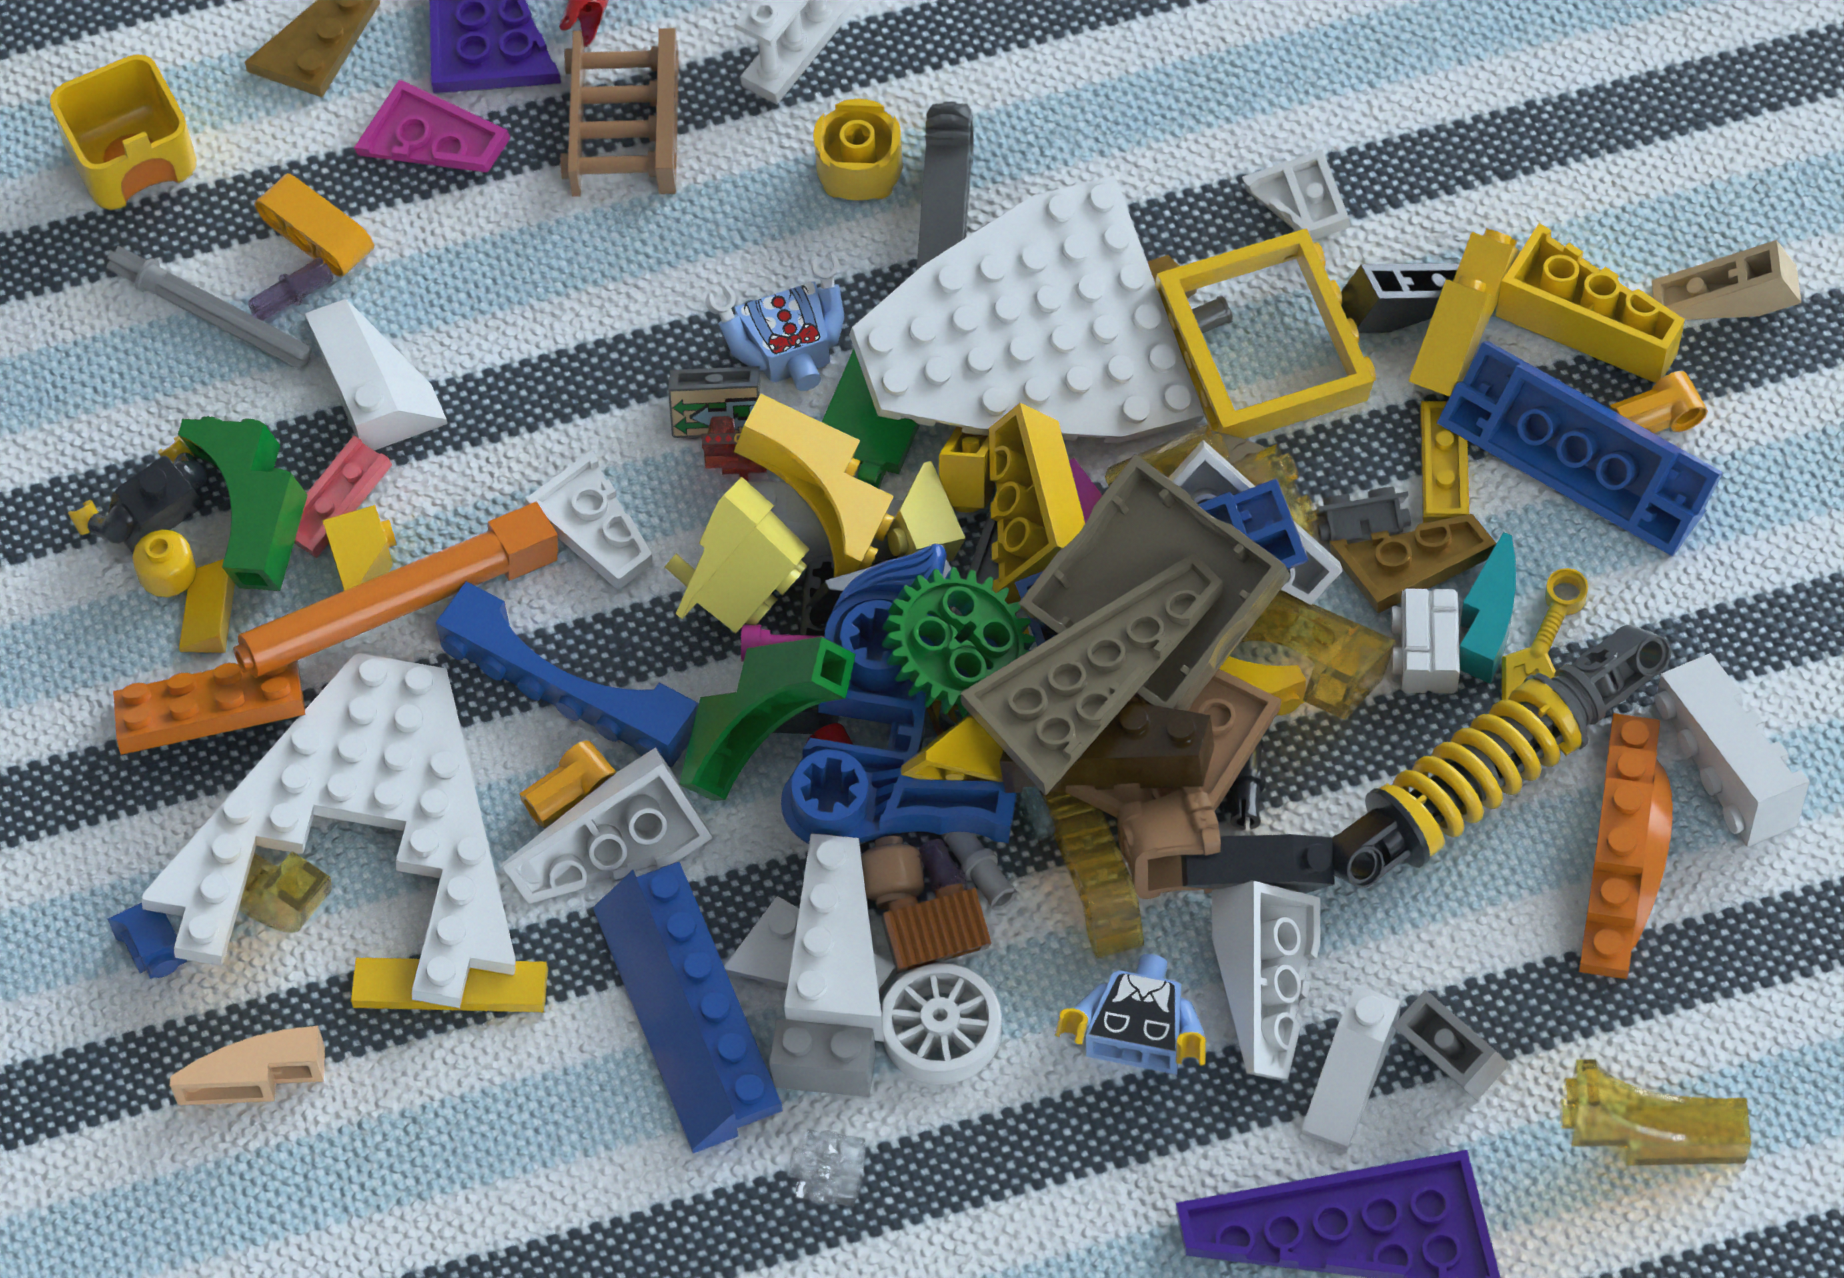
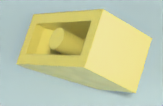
M932 461L924 462L887 532L889 549L898 558L913 554L937 543L944 547L947 554L946 559L950 562L953 561L966 539Z

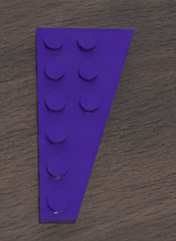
M429 0L431 85L433 94L562 84L559 70L550 57L545 40L536 27L526 0Z

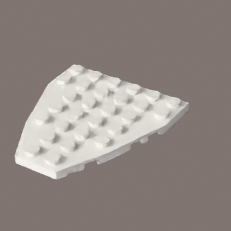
M1115 175L1032 195L921 266L856 323L849 333L876 412L881 417L897 420L909 418L917 424L933 427L937 422L962 427L961 432L989 436V427L1016 405L1022 403L1058 420L1063 440L1076 441L1078 437L1103 438L1104 443H1121L1198 423L1204 417V412L1161 297L1155 287V281Z

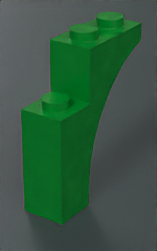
M204 416L201 419H182L178 432L179 437L194 456L210 463L222 473L229 491L232 521L230 538L222 568L238 588L281 591L308 495L292 473L274 468L280 449L279 442L264 423L255 419H243L241 422L222 421L211 416Z
M823 637L747 648L737 692L700 697L679 785L712 801L726 800L735 780L749 758L779 726L809 707L832 700L846 699L856 654Z

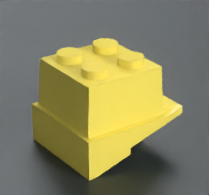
M743 477L717 502L699 542L705 549L696 569L691 567L677 553L664 566L687 587L676 615L683 619L698 603L734 633H737L745 623L756 625L778 600L772 595V592L776 589L783 595L805 570L807 565L801 559L810 550L771 511L774 505Z

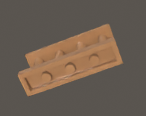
M658 28V46H651L650 50L585 52L582 32L573 31L572 48H566L564 52L565 73L571 74L568 153H561L562 180L569 179L572 197L581 196L582 175L648 173L649 177L657 178L659 194H676L679 49L676 28ZM651 68L652 72H657V80L650 81L649 85L585 87V70ZM650 102L651 107L657 106L656 115H650L649 120L583 122L584 104ZM649 137L650 142H656V151H648V155L582 157L583 139Z

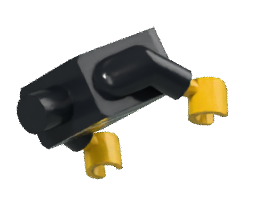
M176 436L173 438L175 442L165 450H158V454L161 456L158 460L113 492L107 516L98 512L92 500L85 501L83 503L84 507L76 511H69L68 515L80 535L90 532L111 543L123 542L133 554L136 544L142 537L150 532L161 529L171 530L203 507V503L195 489H199L205 484L207 479L206 470L195 459L194 454L183 440Z

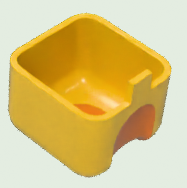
M140 54L127 56L67 81L56 87L52 92L50 104L63 144L91 198L100 208L107 210L123 208L133 195L149 186L167 181L179 184L193 175L196 169L197 158L184 114L152 58Z

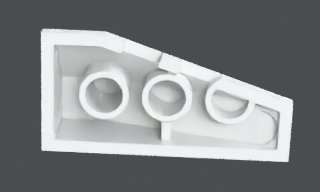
M347 299L304 313L354 434L361 439L363 444L375 451L447 424L446 417L432 385Z
M655 747L611 776L502 863V867L526 902L531 904L581 890L587 884L613 877L614 880L624 878L632 870L638 871L652 866L660 868L671 865L713 837L684 789L679 785V781Z
M1257 881L1212 890V940L1247 1074L1280 1081L1287 1080L1300 1031V1026L1296 1019L1300 1000L1308 998L1311 985L1305 980L1310 960L1317 959L1320 948V897Z

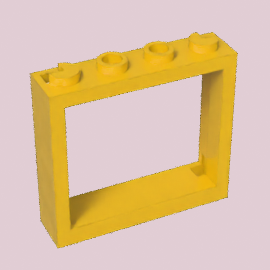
M1307 228L1157 273L1155 287L1161 297L1204 416L1212 431L1246 439L1368 401L1373 383L1376 381L1374 365L1368 356L1363 357L1358 345L1359 333L1357 326L1352 318H1346L1341 307L1342 294L1335 280L1330 281L1324 268L1326 261L1323 249L1318 242L1313 243ZM1296 259L1347 376L1235 411L1185 292Z

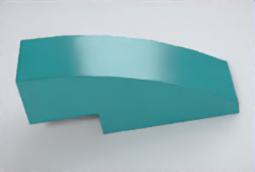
M1502 533L1466 596L1462 607L1460 626L1469 630L1459 647L1460 671L1491 684L1504 654L1510 633L1515 598L1516 558L1512 535L1508 533Z

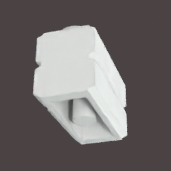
M1405 589L1401 594L1400 606H1392L1391 634H1400V647H1392V675H1401V690L1404 693H1426L1427 691L1432 693H1454L1458 689L1460 674L1458 592L1455 589H1433L1432 591L1427 589Z

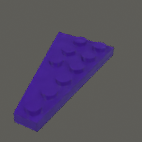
M1468 1150L1176 1202V1215L1186 1256L1366 1278H1501Z

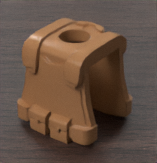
M1199 786L1181 787V789L1153 801L1142 804L1140 801L1125 804L1119 810L1117 819L1118 843L1121 853L1128 864L1132 875V884L1139 898L1152 899L1160 896V893L1172 891L1203 890L1204 894L1215 890L1182 886L1181 855H1210L1220 852L1219 824L1214 809L1212 810V804L1207 792H1203Z

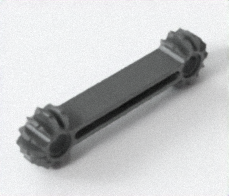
M956 101L932 104L926 113V148L916 271L967 237L971 167L973 165L975 142L973 115L968 104L957 103Z

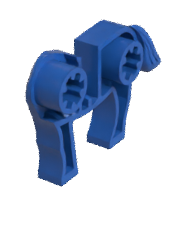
M932 544L913 554L882 562L858 575L843 590L828 619L824 638L851 651L856 656L846 699L818 704V713L892 724L887 750L809 738L802 749V759L784 785L781 796V810L787 826L798 838L807 844L810 842L811 834L859 838L860 844L891 834L916 831L931 832L939 835L952 832H968L982 835L996 842L1009 843L1017 793H1005L1003 782L922 780L901 775V766L922 749L926 693L921 690L917 694L910 696L908 693L913 682L910 679L896 681L895 678L902 667L901 665H887V659L895 650L882 646V642L890 633L883 629V624L888 616L891 615L888 612L889 607L895 599H898L897 596L905 585L911 587V584L918 575L923 576L927 580L933 569H938L943 576L947 554L944 547L940 544ZM920 636V639L925 644L934 646L929 638ZM984 637L985 641L989 645L998 648V645L995 643V641H993L990 638ZM955 667L960 675L970 678L964 669Z

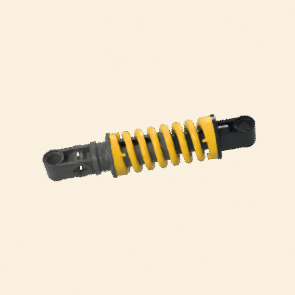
M1624 625L1596 647L1584 652L1571 665L1565 664L1556 670L1552 679L1541 673L1528 676L1523 684L1511 692L1508 700H1501L1492 705L1489 714H1481L1474 718L1470 728L1458 730L1454 733L1450 742H1443L1437 745L1431 756H1424L1415 761L1412 770H1405L1397 774L1392 785L1387 783L1366 794L1365 805L1368 813L1332 837L1335 876L1358 888H1367L1376 883L1380 877L1402 861L1416 868L1429 862L1430 857L1444 847L1443 833L1450 837H1459L1463 834L1465 827L1463 820L1469 823H1478L1483 818V806L1489 809L1500 807L1503 801L1502 792L1508 795L1519 793L1522 788L1521 778L1527 781L1538 779L1542 770L1541 765L1553 767L1559 763L1560 750L1567 756L1577 749L1581 750L1584 748L1589 740L1587 725L1598 723L1605 717L1606 711L1625 701L1632 692L1665 670L1671 658L1669 642L1664 637L1639 627ZM1428 773H1432L1433 776L1428 778ZM1409 787L1414 788L1411 792H1409Z

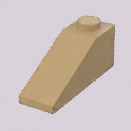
M1777 240L1651 280L1653 298L1685 320L1762 316L1801 303L1797 266Z

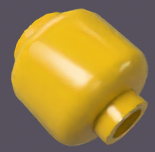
M161 529L153 531L142 537L134 548L132 556L134 569L139 583L148 593L156 597L176 596L187 590L194 581L197 570L190 544L181 534L173 530Z

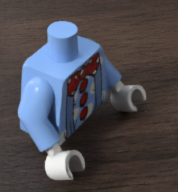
M832 253L830 254L833 270L827 274L821 273L817 269L816 256L811 263V270L816 278L820 279L821 287L817 288L815 281L751 301L736 306V315L731 310L736 300L732 288L727 285L722 287V292L727 299L725 307L718 306L710 292L706 296V307L710 312L720 315L721 321L718 324L733 357L749 367L760 366V371H763L770 381L778 382L792 377L796 388L800 391H807L816 387L821 382L817 369L830 363L829 349L838 344L844 322L840 287L838 284H834L833 278L838 270L837 257Z

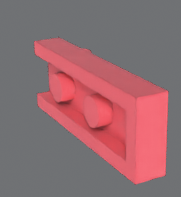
M354 435L307 492L308 496L294 544L315 558H318L329 544L322 520L356 511L392 466L389 458L363 444L361 439Z

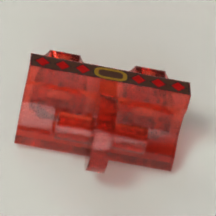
M729 416L712 417L708 433L702 434L705 468H722V475L739 474V479L743 477L747 482H750V474L767 473V468L734 452L741 432H736L735 419Z

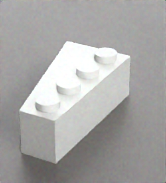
M1709 653L1661 673L1657 694L1654 697L1658 712L1664 720L1670 719L1678 732L1677 739L1682 752L1688 758L1693 757L1700 768L1702 784L1708 794L1711 796L1716 795L1721 803L1723 816L1730 831L1734 834L1739 833L1745 845L1749 847L1797 827L1810 781L1802 770L1794 773L1790 771L1785 762L1789 760V753L1779 741L1770 744L1766 740L1764 721L1755 710H1748L1746 712L1743 710L1741 691L1714 656Z
M811 834L784 1005L786 1020L873 1028L874 1040L884 1042L859 838Z

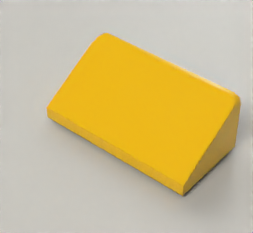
M224 559L197 567L194 581L187 589L179 643L180 652H226L235 583L222 568Z

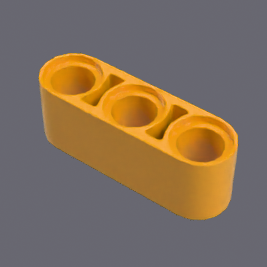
M285 174L254 202L256 211L271 228L337 277L342 278L374 249L372 238L362 226L291 174Z

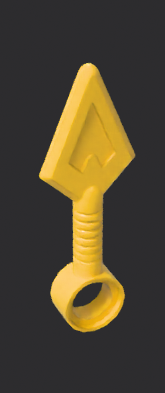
M1570 568L1558 569L1548 578L1545 600L1549 608L1531 647L1502 656L1501 658L1502 700H1508L1511 692L1523 684L1524 680L1531 674L1541 673L1550 679L1554 677L1556 670L1549 658L1548 652L1565 616L1579 612L1586 603L1588 583L1587 579L1579 571ZM1561 583H1570L1577 587L1580 594L1577 598L1566 601L1558 598L1553 589Z

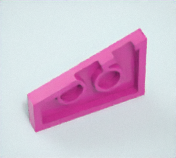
M399 79L354 146V149L358 156L488 173L510 140V136L506 129Z

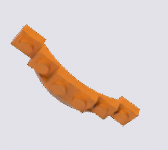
M1613 713L1597 845L1579 972L1627 979L1631 951L1637 945L1659 891L1670 845L1673 804L1670 781L1664 767L1656 758L1660 720Z

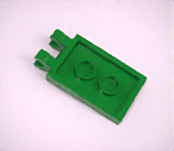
M853 349L822 423L860 440L853 457L860 460V464H862L857 478L880 489L886 471L900 474L920 424L909 418L897 420L878 416L856 352Z

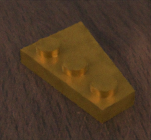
M316 0L245 61L247 72L323 98L378 8L380 0Z

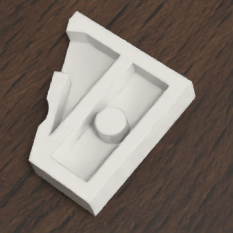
M1323 149L1242 177L1248 193L1295 231L1307 228L1312 241L1351 227L1347 211Z

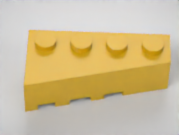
M1538 223L1501 281L1495 316L1654 383L1663 378L1678 354L1685 319L1642 290L1636 289L1631 291L1619 282L1618 274L1606 266L1602 270L1598 269L1582 258L1583 251L1571 243H1568L1566 246L1562 245L1551 237L1552 231Z
M1022 403L1016 405L989 427L990 481L995 482L997 486L994 501L990 503L991 519L997 521L998 541L992 543V561L998 563L999 578L993 581V591L997 593L1007 587L1009 593L1004 601L1010 604L1020 602L1021 600L1015 582L1044 571L1056 554L1069 544L1085 525L1059 421Z

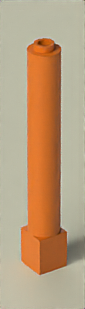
M536 501L488 521V531L239 634V645L233 647L236 660L243 672L251 671L257 678L455 595L466 581L476 586L502 574H505L508 581L557 561L558 534Z

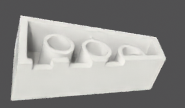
M1204 440L1169 476V479L1188 492L1197 504L1227 492L1235 495L1255 487ZM1294 521L1309 562L1289 569L1291 577L1281 590L1312 605L1343 570L1341 563Z

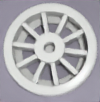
M934 963L917 967L901 976L891 986L881 1006L883 1046L888 1057L899 1070L921 1082L951 1084L974 1076L991 1061L1001 1040V1009L995 992L980 975L963 966L949 963ZM939 993H947L950 995L948 998L940 997ZM931 994L933 996V999L929 1001L923 999V997ZM961 998L967 1001L966 1003L957 1006ZM913 1006L918 1012L908 1010ZM976 1014L979 1018V1020L969 1019L970 1017ZM903 1026L914 1027L903 1032ZM964 1034L978 1035L976 1044L970 1041ZM924 1040L917 1055H915L909 1049V1046ZM955 1044L965 1055L951 1060L949 1046ZM934 1047L942 1048L944 1061L927 1060Z

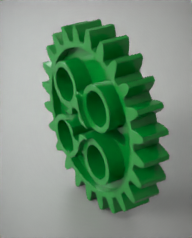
M952 567L944 579L938 569H933L927 580L923 576L918 575L911 584V587L905 585L897 596L898 599H895L888 609L891 615L888 616L883 624V629L890 633L882 642V646L895 651L887 659V665H901L902 669L896 676V681L910 679L913 685L908 694L913 696L922 690L926 693L924 706L927 708L937 699L942 701L943 714L947 715L955 704L958 705L962 717H966L969 712L962 705L960 693L1028 653V650L1036 641L1034 636L1023 634L1030 625L1031 620L1016 617V613L1021 608L1018 604L1019 602L1008 605L1004 601L1009 593V589L1006 587L997 593L991 590L993 586L992 577L987 578L981 585L976 583L975 570L971 569L965 579H960L957 568ZM948 606L957 608L963 616L954 614ZM920 636L929 638L934 646L925 644L920 639ZM984 637L990 638L993 641H995V643L998 645V648L989 645L985 641ZM955 667L964 669L970 678L960 675Z

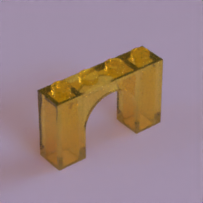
M1280 590L1239 644L1247 641L1271 642L1291 648L1309 658L1314 663V667L1302 701L1346 720L1383 680L1396 640L1315 604L1310 605Z

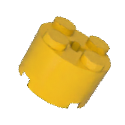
M868 99L844 100L836 104L835 110L825 117L823 113L815 124L813 140L817 175L824 186V191L831 197H841L855 201L873 198L884 199L888 197L893 191V186L899 180L903 169L901 129L896 117L894 116L893 118L885 111V107L880 103Z

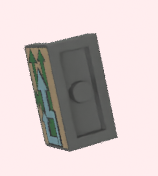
M760 366L670 370L668 395L672 436L674 438L702 437V434L741 433L747 418L760 396Z

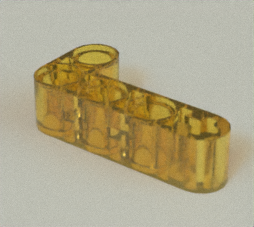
M1040 790L1041 803L1047 823L1083 905L1087 934L1095 957L1101 959L1144 946L1137 893L1102 810L1065 791H1050L1045 796Z

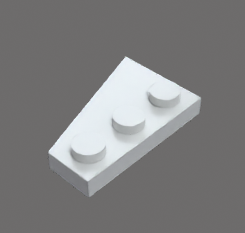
M592 450L525 498V506L537 501L557 532L558 538L618 590L652 565L651 551L630 515L624 512L616 498V491L609 479H605L599 468V461Z
M777 896L724 966L728 977L736 980H741L744 977L765 982L766 987L779 990L787 987L799 908ZM873 953L880 998L896 976V966Z

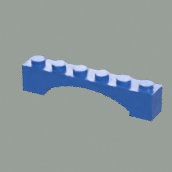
M467 581L435 622L440 645L448 655L457 660L465 658L479 665L480 669L492 679L501 680L503 678L513 683L525 696L532 700H545L556 706L563 716L572 721L580 719L594 726L596 731L609 741L617 742L620 740L633 747L640 756L656 747L664 761L671 768L689 745L699 705L698 702L660 682L655 689H622L593 683L559 669L536 654L515 634L509 626L505 601Z

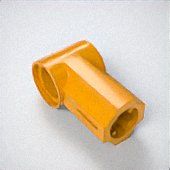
M1684 371L1670 373L1658 380L1652 387V390L1611 404L1609 408L1652 433L1669 427L1675 432L1689 430L1701 423L1708 414L1706 405L1688 374Z
M586 740L575 744L567 750L559 761V767L519 794L529 815L538 826L541 825L545 829L617 772L593 743Z

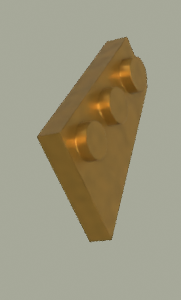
M1468 514L1418 524L1415 531L1389 536L1388 530L1371 533V540L1348 544L1346 539L1331 541L1330 550L1331 554L1341 563L1343 570L1379 614L1401 603V594L1405 589H1429L1488 560L1497 543L1475 516Z

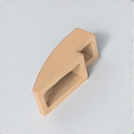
M319 1027L284 1029L253 1036L222 1047L192 1062L170 1076V1087L177 1104L275 1101L276 1084L324 1082L325 1045Z

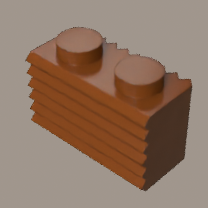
M959 883L936 890V898L918 903L917 897L911 896L889 903L890 911L883 913L881 921L897 974L990 947L991 939L976 888L964 891L963 884Z

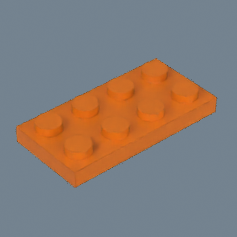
M298 661L257 678L251 671L243 672L239 664L225 663L213 670L194 674L179 673L166 680L148 684L133 683L123 689L113 691L116 740L121 755L306 715Z

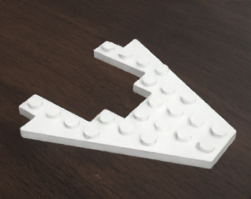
M355 653L305 709L306 715L297 718L142 896V908L144 910L183 916L174 946L175 958L222 966L256 846L303 854L314 815L401 830L404 832L396 859V871L440 878L412 988V1000L460 1008L470 967L510 975L515 973V954L447 668Z

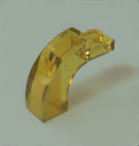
M293 851L279 867L254 853L238 910L275 930L296 933L331 893V877Z

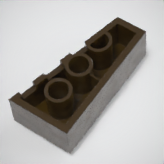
M1128 701L1050 791H1066V786L1095 785V790H1112L1114 785L1138 783L1140 788L1203 786L1215 747L1211 715ZM1003 750L999 763L1005 793L1023 792V787H1037Z

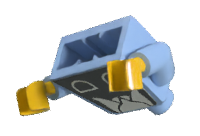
M1154 954L1141 955L1136 973L1120 970L1114 971L1108 983L1099 984L1074 1008L1063 1009L1060 1012L1055 1036L1060 1037L1062 1033H1072L1076 1035L1075 1043L1081 1045L1087 1031L1086 1057L1176 1075L1178 1064H1182V1059L1186 1057H1194L1199 1060V1065H1205L1206 1039L1202 1025L1192 1002L1181 997V984L1164 979L1168 963L1160 956Z

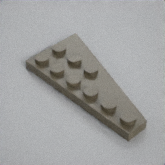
M1192 553L961 692L962 705L1046 796L1223 594V581L1195 553Z

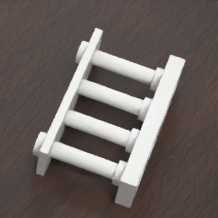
M753 0L734 23L736 30L759 42L760 53L741 75L742 87L778 104L861 0Z

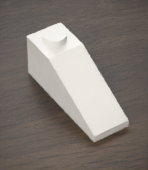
M1354 985L1337 1026L1302 1126L1301 1134L1348 1150L1395 1035L1396 1029L1393 1025L1399 1019L1401 1001Z

